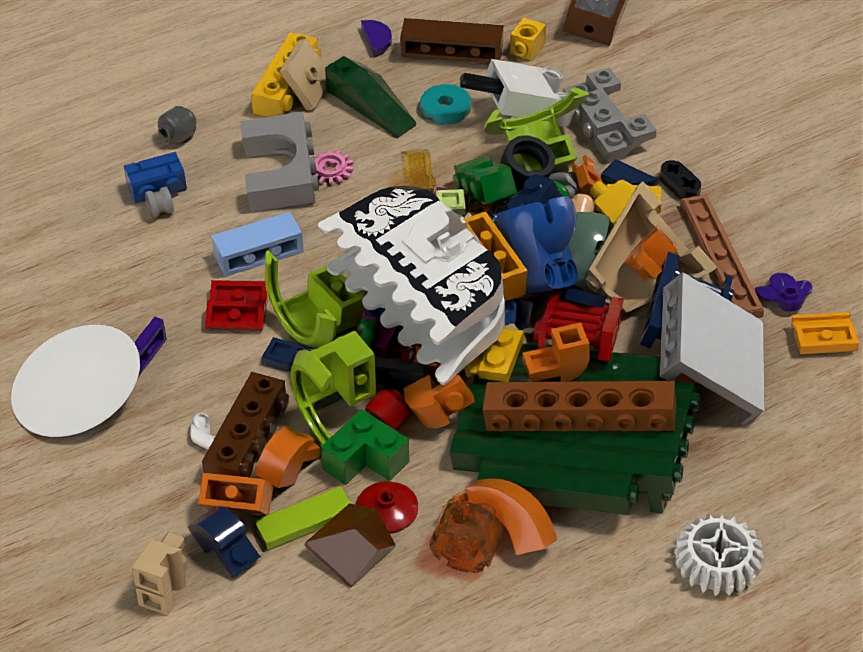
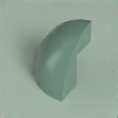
M576 212V230L569 243L572 260L578 272V280L574 285L582 289L586 286L584 279L588 276L587 271L597 256L600 246L606 239L609 226L608 216L594 212Z

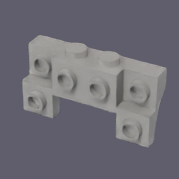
M610 68L589 73L586 75V82L563 88V92L566 93L575 87L589 93L586 100L576 108L573 120L579 123L585 137L591 140L607 164L612 163L615 159L622 160L638 145L656 138L657 130L645 114L625 119L609 98V94L621 90V82Z

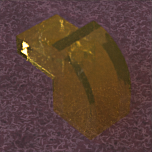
M427 148L401 151L404 186L420 187L434 193L433 188L436 187V180L432 174L430 151Z

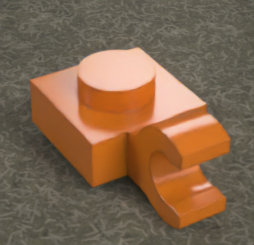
M584 155L582 157L584 163L580 167L574 163L572 171L577 175V186L580 191L585 195H591V187L598 181L602 182L600 175L595 173L594 161Z

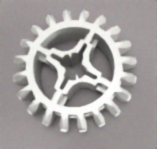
M708 513L705 521L696 517L693 524L687 523L684 530L678 535L674 550L675 563L677 568L681 569L682 578H690L689 583L691 587L698 584L701 585L702 593L707 589L713 590L715 596L720 591H725L730 596L733 593V589L742 593L745 585L751 586L755 581V577H758L761 572V564L764 558L763 551H761V540L756 539L755 530L747 531L746 522L737 524L735 516L727 520L724 519L722 513L718 518H713Z

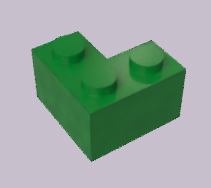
M361 409L321 446L322 468L345 485L366 466L391 481L410 462L409 439Z

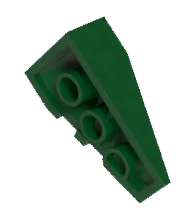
M342 56L325 67L327 92L396 138H399L416 126L415 120L382 76L366 65Z

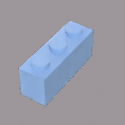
M291 212L211 235L214 256L225 277L265 265L266 251L268 250L277 260L304 252L302 232Z

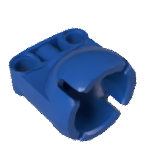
M569 196L549 199L546 204L535 202L493 215V223L527 269L526 295H535L575 284L578 280L577 268L572 260L569 243L576 230L577 214L575 205Z

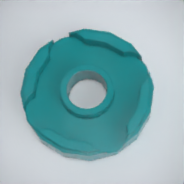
M452 84L432 86L424 91L421 96L420 111L425 118L434 119V122L438 124L457 123L463 120L467 113L469 115L471 111V97L466 90Z

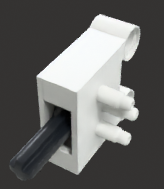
M491 59L486 76L463 73L460 76L459 85L461 88L490 93L498 109H500V113L511 116V119L530 115L548 108L568 94L566 92H558L563 75L559 71L548 67L540 68ZM576 109L557 118L559 126H569Z

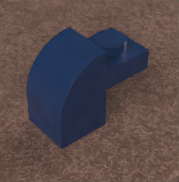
M217 506L211 508L187 526L205 553L214 551L231 577L237 576L261 557L244 533L247 528L237 516L225 507Z

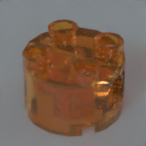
M455 498L449 499L429 540L430 549L438 560L443 556L449 560L447 566L465 573H479L483 571L485 566L488 568L503 535V526L495 516V508L487 503L474 504Z

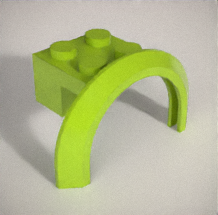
M576 87L572 88L562 100L536 113L513 119H503L502 116L498 117L500 109L494 110L484 125V131L490 135L504 134L507 143L518 136L528 135L536 137L545 142L553 151L555 167L552 172L571 168L577 156L569 134L562 135L557 118L579 107L586 100L589 93ZM523 153L513 155L514 161L518 165L523 166L525 170L532 172L542 170L540 163L532 156Z
M269 250L266 251L265 284L267 294L277 318L294 339L309 347L319 348L334 341L336 334L359 324L364 312L362 303L364 295L360 291L356 293L347 291L345 287L347 278L343 274L332 275L327 271V266H324L308 274L307 291L283 300L278 283V260Z
M356 331L340 336L317 349L299 351L291 367L290 380L295 400L308 428L321 446L331 435L319 420L312 406L313 403L338 391L351 407L376 394L375 355Z

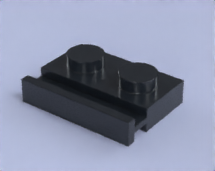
M375 357L376 394L384 389L388 391L395 389L404 396L403 388L425 377V364Z

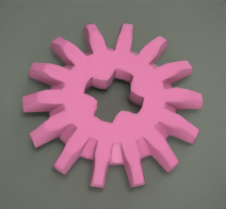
M327 150V153L324 154L318 152V157L315 158L317 172L312 173V175H317V179H320V184H323L327 179H329V184H333V179L343 182L342 177L349 178L350 172L354 171V167L351 166L354 162L353 160L347 161L349 158L348 154L341 156V151L331 153V150ZM326 165H330L331 167L335 166V170H326Z

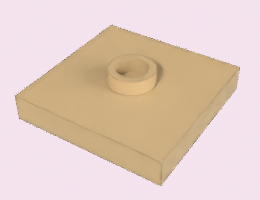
M305 38L298 41L281 68L280 73L304 108L309 111L316 107L326 90V75L324 64Z

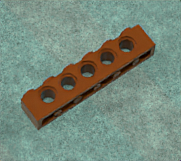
M487 382L483 404L487 431H675V382Z

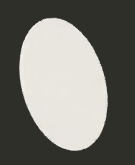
M106 325L79 326L50 338L27 358L16 375L11 392V404L16 418L29 431L48 437L78 434L102 423L124 404L137 382L140 370V357L135 343L121 330Z

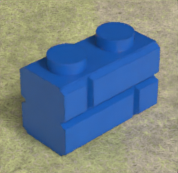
M176 152L123 166L126 183L135 203L146 201L145 192H157L167 186L171 194L187 189L185 172Z

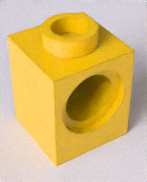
M523 18L510 34V54L533 61L545 45L546 24Z

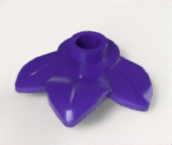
M775 273L771 275L769 285L755 287V293L761 299L777 302L782 310L789 312L801 309L802 304L805 302V296L811 294L813 286L808 280L796 281L793 276L787 273Z

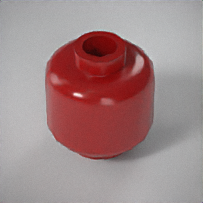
M395 389L379 391L365 407L367 413L396 431L410 415L405 397Z

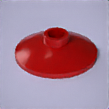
M382 481L374 483L365 488L356 501V505L377 509L390 534L408 528L418 514L416 495L410 488L398 482Z

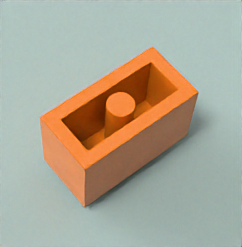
M203 473L198 505L207 510L222 506L232 513L266 516L270 512L273 485L265 479Z

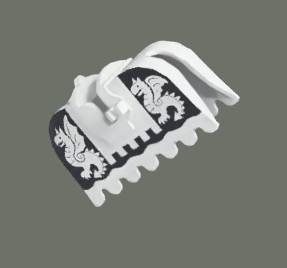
M413 186L384 188L318 223L319 230L325 234L342 232L343 234L339 237L337 245L340 250L347 252L340 258L326 264L327 271L332 275L349 273L350 276L345 281V287L349 292L368 291L362 300L364 308L367 310H375L380 307L385 308L386 310L380 317L382 326L386 328H392L397 325L403 326L404 328L398 335L400 344L403 346H410L416 343L421 344L422 347L417 351L416 355L418 362L426 365L439 362L441 365L436 369L435 377L441 385H446L466 365L497 341L505 327L502 268L497 258L480 244L477 236L466 229L468 224L462 218H459L451 208L445 206L435 194L429 190Z

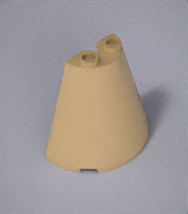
M643 181L634 190L588 269V276L584 279L585 284L590 290L598 292L600 296L606 299L604 306H610L612 297L624 298L623 313H627L651 301L657 277L653 278L650 276L644 281L625 260L635 246L656 225L677 245L678 250L674 254L679 255L677 267L681 269L680 272L700 278L717 268L699 246L688 249L654 209L661 204V201Z

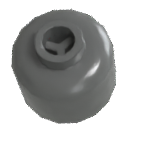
M182 106L173 107L162 114L157 121L159 135L171 144H180L194 135L196 131L195 115L191 110Z

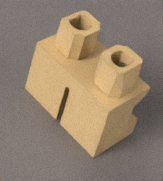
M167 532L161 542L151 539L132 566L139 606L167 616L169 615L174 606L172 590H181L186 586L184 571L188 566V561L181 554L185 547V540L182 536Z

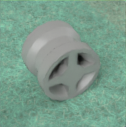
M167 186L160 188L157 192H145L147 206L152 218L158 217L163 212L168 214L174 212L172 198Z

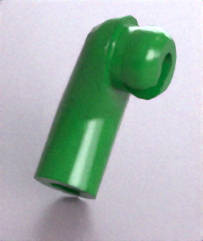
M363 318L358 324V330L361 332L360 337L370 348L378 333L379 326L375 320Z

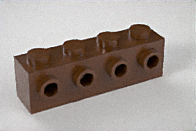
M404 18L400 35L401 57L490 63L491 59L501 60L504 25Z
M255 372L250 373L202 460L204 473L250 478L253 471V463L257 456H261L265 448L267 436L275 431L280 412L285 411L288 406L289 394L286 393L285 380Z

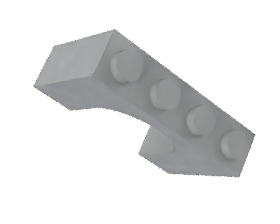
M303 112L240 121L246 158L270 154H286L293 157V160L282 168L245 174L246 190L251 212L315 203L314 191H319L317 175H312V173L317 172L315 157H310V155H315L313 141L308 139L312 137L310 121L305 122Z

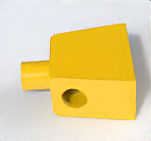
M625 180L617 181L610 188L601 181H598L590 189V194L596 198L594 201V213L609 217L608 235L636 189L635 186Z

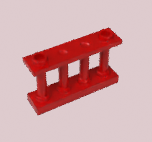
M561 289L554 290L552 297H547L545 313L541 323L536 322L534 340L539 341L538 349L545 348L548 339L552 340L551 329L581 323L589 345L594 346V349H599L598 360L610 361L620 329L624 298L612 297L610 306L605 305L604 308L559 302Z

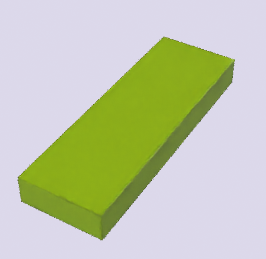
M339 486L256 519L254 524L266 549L269 550L321 529L351 502L343 488Z

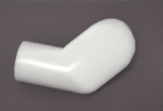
M197 413L194 415L193 422L190 425L191 440L208 450L215 436L210 434V418L207 414Z

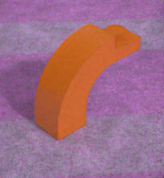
M494 478L478 480L466 487V491L453 495V501L442 507L446 519L473 512H485L495 516L507 528L516 555L545 549L558 540L551 519L541 503L530 492L510 481Z

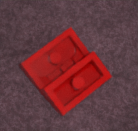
M211 280L210 299L207 300L205 329L263 330L268 303L265 281Z

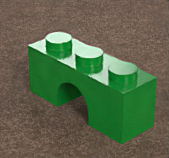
M482 156L454 166L455 174H453V181L456 188L464 189L465 194L486 204L517 194L511 168L507 165L500 163L493 166L492 159Z

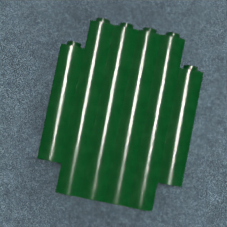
M522 344L508 382H530L523 362V353L538 350V345ZM590 350V360L587 368L581 375L570 382L666 380L660 377V356L613 352L610 361L598 360L599 351ZM475 375L473 385L470 388L475 402L463 409L458 429L452 438L449 453L454 470L479 472L477 481L494 478L515 483L530 492L541 505L630 515L632 503H637L639 491L648 492L650 512L663 513L666 501H671L672 495H674L676 482L681 483L683 479L684 466L681 461L682 458L688 457L689 439H687V436L694 432L695 416L692 415L693 411H698L700 406V393L695 392V383L674 381L676 393L675 431H487L483 414L487 382L501 381L480 379L479 375ZM553 377L535 382H560L559 377Z

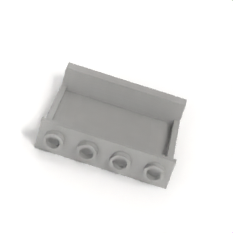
M682 272L663 287L660 377L666 381H671L683 373L740 407L741 425H745L764 412L763 321Z

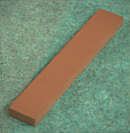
M701 195L681 199V209L700 248L717 266L712 273L718 286L721 288L727 275L732 276L731 289L734 290L731 302L756 318L763 317L764 309L708 196Z

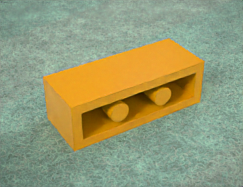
M486 211L464 218L463 220L468 224L466 229L477 236L480 244L497 258L502 268L504 301L524 295L527 269Z

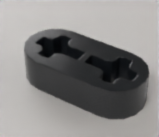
M669 160L661 165V182L679 199L700 196L701 181L682 163Z

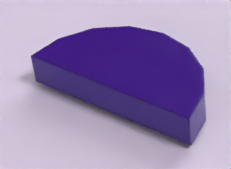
M361 20V28L373 56L382 55L385 53V49L392 44L391 30L380 21Z

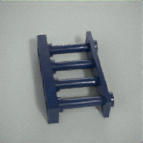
M668 252L662 263L663 271L657 276L639 345L651 349L656 338L661 340L663 287L682 273L680 272L681 269L677 267L679 255ZM727 275L721 288L690 276L727 300H732L734 290L731 289L732 276Z

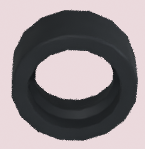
M527 135L518 136L508 143L500 163L511 168L515 186L523 188L525 181L532 177L533 174L549 178L555 167V157L552 149L545 142ZM523 153L532 156L540 163L542 170L532 172L523 169L514 161L513 155Z

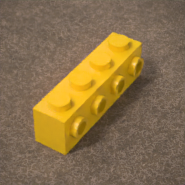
M291 32L288 34L251 93L253 114L271 117L284 115L287 111L291 110L296 94L284 79L280 70L301 39L306 38L321 59V49H318V38Z

